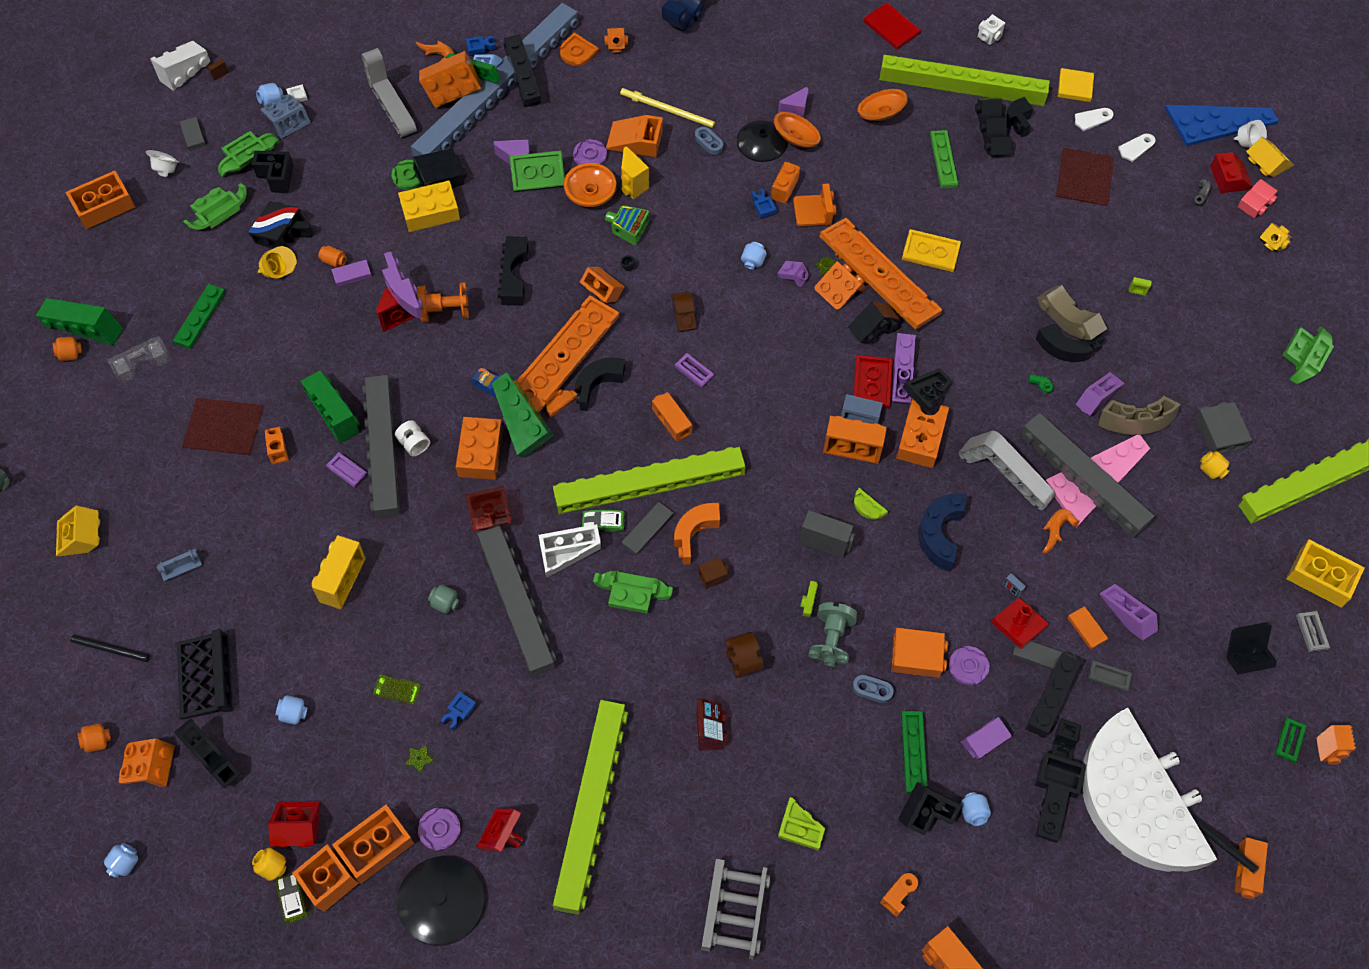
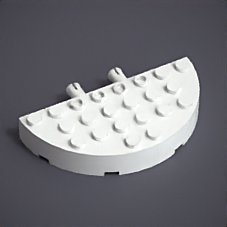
M1126 708L1113 716L1099 730L1091 741L1083 760V764L1086 765L1082 783L1083 798L1093 823L1110 844L1121 851L1124 856L1143 866L1167 872H1186L1209 866L1217 858L1187 809L1189 806L1200 803L1202 801L1201 795L1196 796L1199 793L1196 789L1182 796L1179 795L1165 769L1179 764L1178 757L1173 759L1176 753L1170 752V754L1158 759L1130 710Z

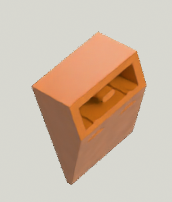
M643 115L613 121L606 150L623 152L624 147L627 146L634 154L657 157L663 132V117Z

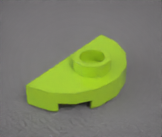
M858 488L854 497V505L860 515L867 519L875 520L881 519L888 514L885 508L862 489Z
M810 581L807 596L803 595L800 606L804 608L803 616H811L818 586L815 581Z

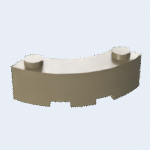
M1063 285L1052 287L1037 297L1040 308L1046 311L1064 331L1074 337L1092 340L1107 329L1100 313H1092L1085 309L1081 311L1075 307V301L1068 295Z
M1165 396L1152 404H1148L1145 408H1136L1132 405L1111 400L1102 410L1098 426L1108 431L1129 435L1157 432L1169 426L1176 419L1181 404Z

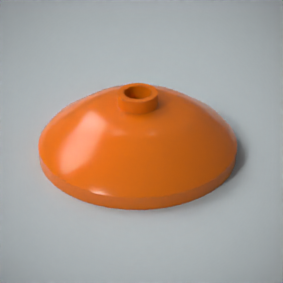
M899 89L882 90L862 100L858 105V113L860 117L869 121L887 120L894 117L905 107L908 98L906 93Z
M779 112L774 118L775 128L789 144L804 148L815 147L819 144L821 140L820 133L808 120L791 112Z
M584 163L572 168L567 173L564 179V190L567 197L575 204L584 207H595L606 203L612 198L616 191V179L607 167L597 163Z

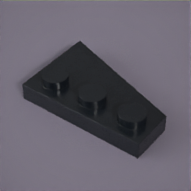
M938 368L905 382L902 388L928 413L951 383V380Z

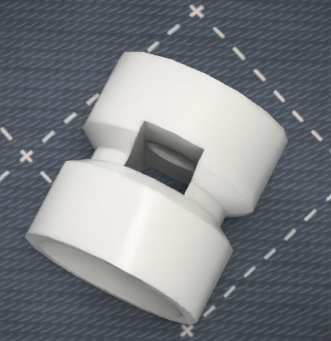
M413 420L403 423L395 432V437L404 445L405 450L410 456L419 455L430 445L429 438L425 433L421 432V428Z

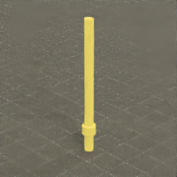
M624 88L620 92L621 95L629 97L637 103L648 104L713 128L715 125L714 121L648 98L640 92H632Z

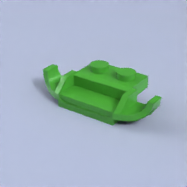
M249 131L221 148L227 157L220 162L218 173L225 177L229 172L242 170L243 167L252 163L254 151H271L276 143L279 144L281 142L272 133H266L256 138Z
M240 183L238 185L239 190L235 195L231 191L225 192L220 187L212 189L209 194L197 199L190 205L197 220L194 222L184 220L183 222L188 227L197 230L207 227L214 228L241 210L239 206L245 201L247 194L245 185Z
M1302 327L1298 328L1282 356L1293 363L1297 370L1289 379L1292 382L1299 384L1312 378L1321 371L1334 345H1332V336L1323 327L1317 329L1318 334L1315 337Z
M610 571L604 574L595 573L593 580L596 586L611 590L608 602L609 607L646 614L648 613L651 598L658 600L670 599L673 587H667L657 578L618 571Z

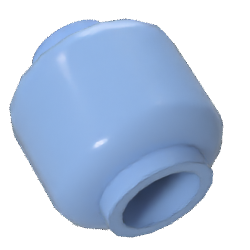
M275 83L260 85L256 91L257 100L265 106L268 103L279 100L283 96V91Z
M752 242L745 246L741 260L746 268L754 270V268L762 266L767 254L762 244Z
M286 695L283 700L279 699L275 715L278 716L280 722L297 725L300 719H305L308 707H304V700L302 698Z
M972 792L967 794L960 803L964 820L973 826H980L988 821L991 811L987 798L984 795Z
M125 843L113 846L104 860V865L108 868L106 872L116 878L119 875H129L138 862L137 850Z

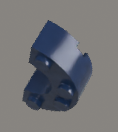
M668 0L662 6V18L667 23L682 30L690 29L694 21H698L701 18L702 10L707 0H680L679 2Z
M954 493L936 499L928 506L920 523L918 538L922 551H924L934 565L945 571L950 572L953 567L957 545L950 543L944 537L942 525L952 520H961L967 494Z

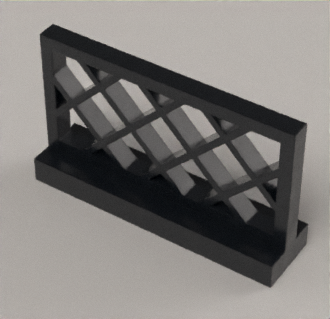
M221 629L212 630V634L177 642L180 719H189L220 711L224 713L233 711L228 635ZM212 640V646L207 652L201 649L206 641ZM184 646H194L195 648L187 657L183 655ZM198 651H201L205 655L196 664L192 661V658ZM208 658H211L213 665L206 671L202 666ZM191 662L195 665V668L187 676L184 674V668ZM201 669L206 674L197 683L192 678ZM211 676L214 679V684L207 690L203 685ZM192 681L196 684V687L188 695L185 693V687ZM203 689L207 693L201 701L198 702L193 699L197 692ZM213 696L215 698V706L209 708L203 706L209 697ZM191 700L198 704L192 712L186 713V706Z

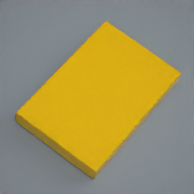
M910 229L902 260L954 272L961 241Z

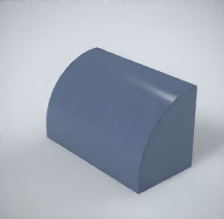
M846 394L841 417L849 420H861L864 423L878 424L883 403Z

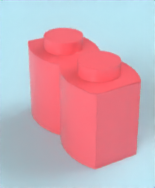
M1260 179L1245 194L1237 207L1255 219L1258 215L1262 216L1265 213L1268 204L1271 206L1276 201L1278 190Z

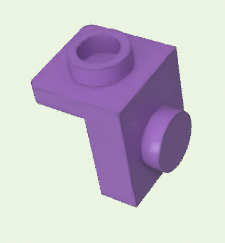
M785 261L777 273L782 279L795 280L798 287H802L809 276L803 262Z

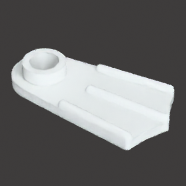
M1101 108L1075 114V125L1082 131H1086L1110 121L1113 118V111L1109 108Z
M1143 134L1119 146L1118 150L1121 153V157L1131 162L1135 161L1155 144V137L1151 134Z

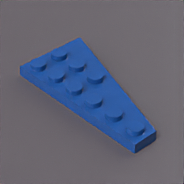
M1166 105L1164 108L1185 146L1238 134L1239 128L1251 121L1261 120L1265 127L1276 125L1279 121L1272 108Z

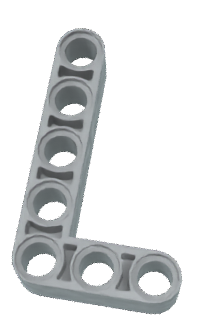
M375 48L361 54L370 88H373L372 91L376 98L380 99L379 103L384 111H387L386 114L390 121L394 123L393 126L397 133L401 134L400 138L417 132L413 119L387 78L384 60L379 49Z
M990 431L970 438L959 451L960 458H965L968 463L988 458L1033 506L1037 505L1040 510H1044L1055 496V491L1006 439L996 431Z

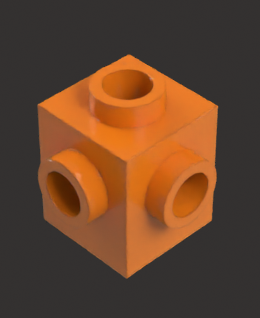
M607 28V35H604L605 46H608V49H612V52H622L621 49H625V45H628V36L624 35V28ZM615 37L619 38L618 43L613 42Z

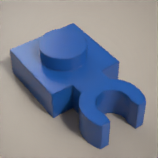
M482 36L467 38L466 44L469 56L485 53V49L495 50L494 36H489L486 39H482Z
M760 188V195L752 191L754 207L760 219L777 213L771 197L765 198V190L763 188Z
M459 691L447 707L450 714H445L442 717V724L444 725L448 720H452L453 723L450 725V729L453 731L458 725V719L460 718L465 721L476 707V702Z

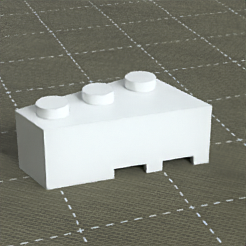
M194 41L176 47V50L171 53L168 51L164 52L163 56L159 58H150L159 81L173 91L181 87L186 80L193 77L196 72L206 67L210 62L207 50Z
M597 524L539 535L546 578L601 549Z

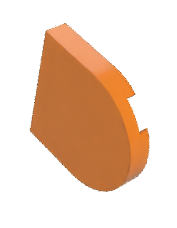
M575 32L560 46L561 59L572 66L586 64L599 52L597 46Z

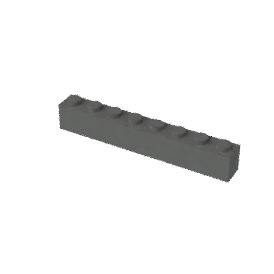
M388 375L366 377L362 390L363 395L366 396V401H363L364 411L367 412L368 416L364 418L365 427L369 430V433L366 434V443L370 445V450H367L368 462L371 461V467H368L369 479L372 478V484H369L370 495H373V501H370V508L372 513L375 512L377 519L400 516L390 382Z
M1041 413L1024 425L1020 434L1024 441L1030 443L1041 456L1050 461L1054 468L1061 471L1068 481L1073 482L1081 493L1087 495L1097 507L1107 513L1111 520L1117 522L1125 533L1130 534L1134 538L1150 524L1154 515Z
M499 525L477 533L531 677L555 669L554 662L557 661L553 650L549 651L547 647L550 643L546 632H541L540 627L543 626L539 615L535 616L533 611L536 609L532 598L528 599L526 594L529 592L526 581L522 582L520 579L522 571L519 564L515 565L513 561L516 557L513 548H508L507 546L509 539L506 531L502 532Z

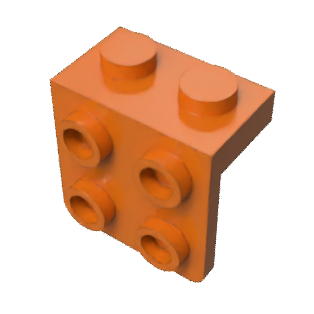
M822 184L821 195L795 196L793 198L797 226L832 225L833 215H836V206L832 204L834 193L830 191L829 184Z
M838 261L815 285V290L836 310H840L858 290L862 293L867 290V287L864 285L866 281L858 274L855 277L851 273L853 269L846 263L842 265Z
M156 738L128 743L124 751L119 783L147 782L159 787H166L175 745Z

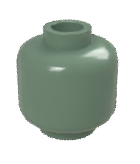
M442 584L434 587L428 598L430 606L444 614H448L451 609L455 611L460 601L457 599V591Z

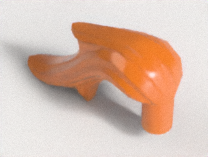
M437 41L436 45H424L416 42L417 46L426 52V56L440 54L444 56L442 60H445L449 53L454 54L449 46L440 41Z
M1059 509L1045 525L1044 530L1049 529L1050 536L1042 552L1043 554L1051 551L1057 541H1062L1060 527L1063 523L1068 521L1073 527L1078 525L1079 521L1073 516L1071 511Z

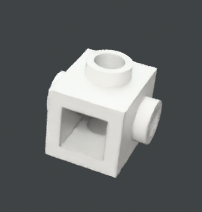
M992 14L986 21L983 20L980 23L977 37L991 45L994 41H998L1001 38L1005 22Z

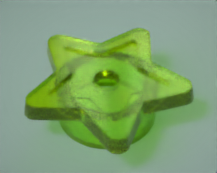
M824 256L820 262L815 263V266L820 268V275H824L837 261Z
M427 746L419 750L409 749L411 757L407 760L406 766H414L418 772H422L426 764L433 762V759L427 755Z

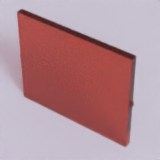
M1063 147L1056 197L1108 206L1114 157Z
M197 398L182 447L250 455L256 432H258L257 428L263 405Z

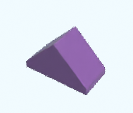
M805 87L779 101L778 112H791L804 117L808 88Z

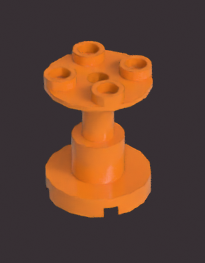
M460 282L459 284L460 295L442 297L441 293L427 294L425 285L417 286V299L421 300L423 310H420L421 322H429V313L442 312L443 308L461 306L463 319H469L468 308H465V306H469L468 295H464L466 293V282Z

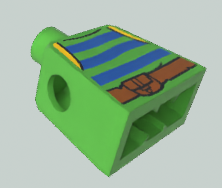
M623 205L617 214L608 211L605 221L612 223L613 234L636 246L649 223V211Z

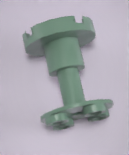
M827 602L819 605L817 613L818 618L825 622L824 633L827 634L825 645H813L810 647L808 656L813 659L823 660L824 665L835 667L836 663H848L849 655L842 649L837 648L838 639L844 635L845 627L856 624L858 615L856 610L847 605L839 603L837 607L833 606L834 602Z

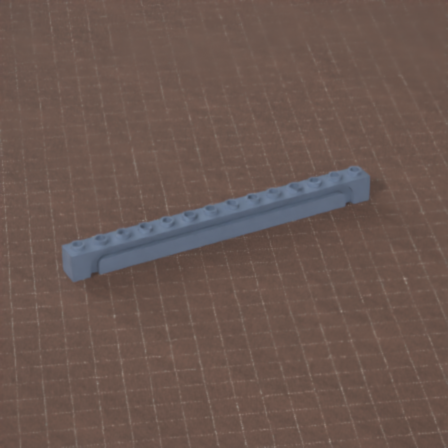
M561 3L522 40L531 68H534L537 62L544 58L551 48L556 47L559 40L565 38L568 32L577 26L578 12ZM507 55L496 67L500 80L494 83L481 79V89L463 96L411 145L413 157L449 149L450 145L458 141L461 135L466 130H469L476 120H480L483 114L488 109H491L498 99L503 98L506 91L515 86L517 82L516 76Z

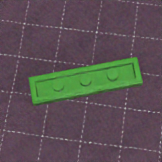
M947 130L930 131L940 188L958 187V180Z

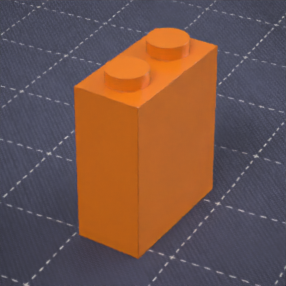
M896 628L893 639L891 672L940 678L942 672L946 671L947 660L943 659L948 646V641H944L945 633Z

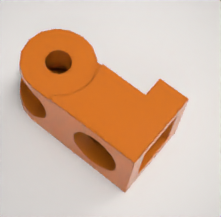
M281 426L266 429L267 454L271 464L289 461Z
M911 873L903 874L880 902L896 917L905 908L901 902L906 896L913 894L918 886V880L915 875Z

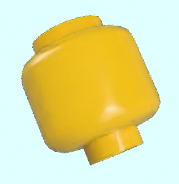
M1209 451L1200 460V469L1211 479L1218 477L1222 479L1229 472V461L1218 451L1213 453Z
M272 848L258 851L253 858L254 872L268 881L281 877L286 871L285 856Z

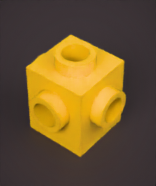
M1271 223L1260 238L1266 242L1264 245L1271 251L1274 249L1280 251L1290 244L1291 236L1288 234L1290 231L1281 225L1279 227Z

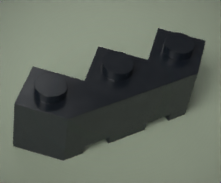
M997 97L977 99L975 112L978 115L985 151L990 155L1011 154V136L1007 135V117L1002 116V99Z

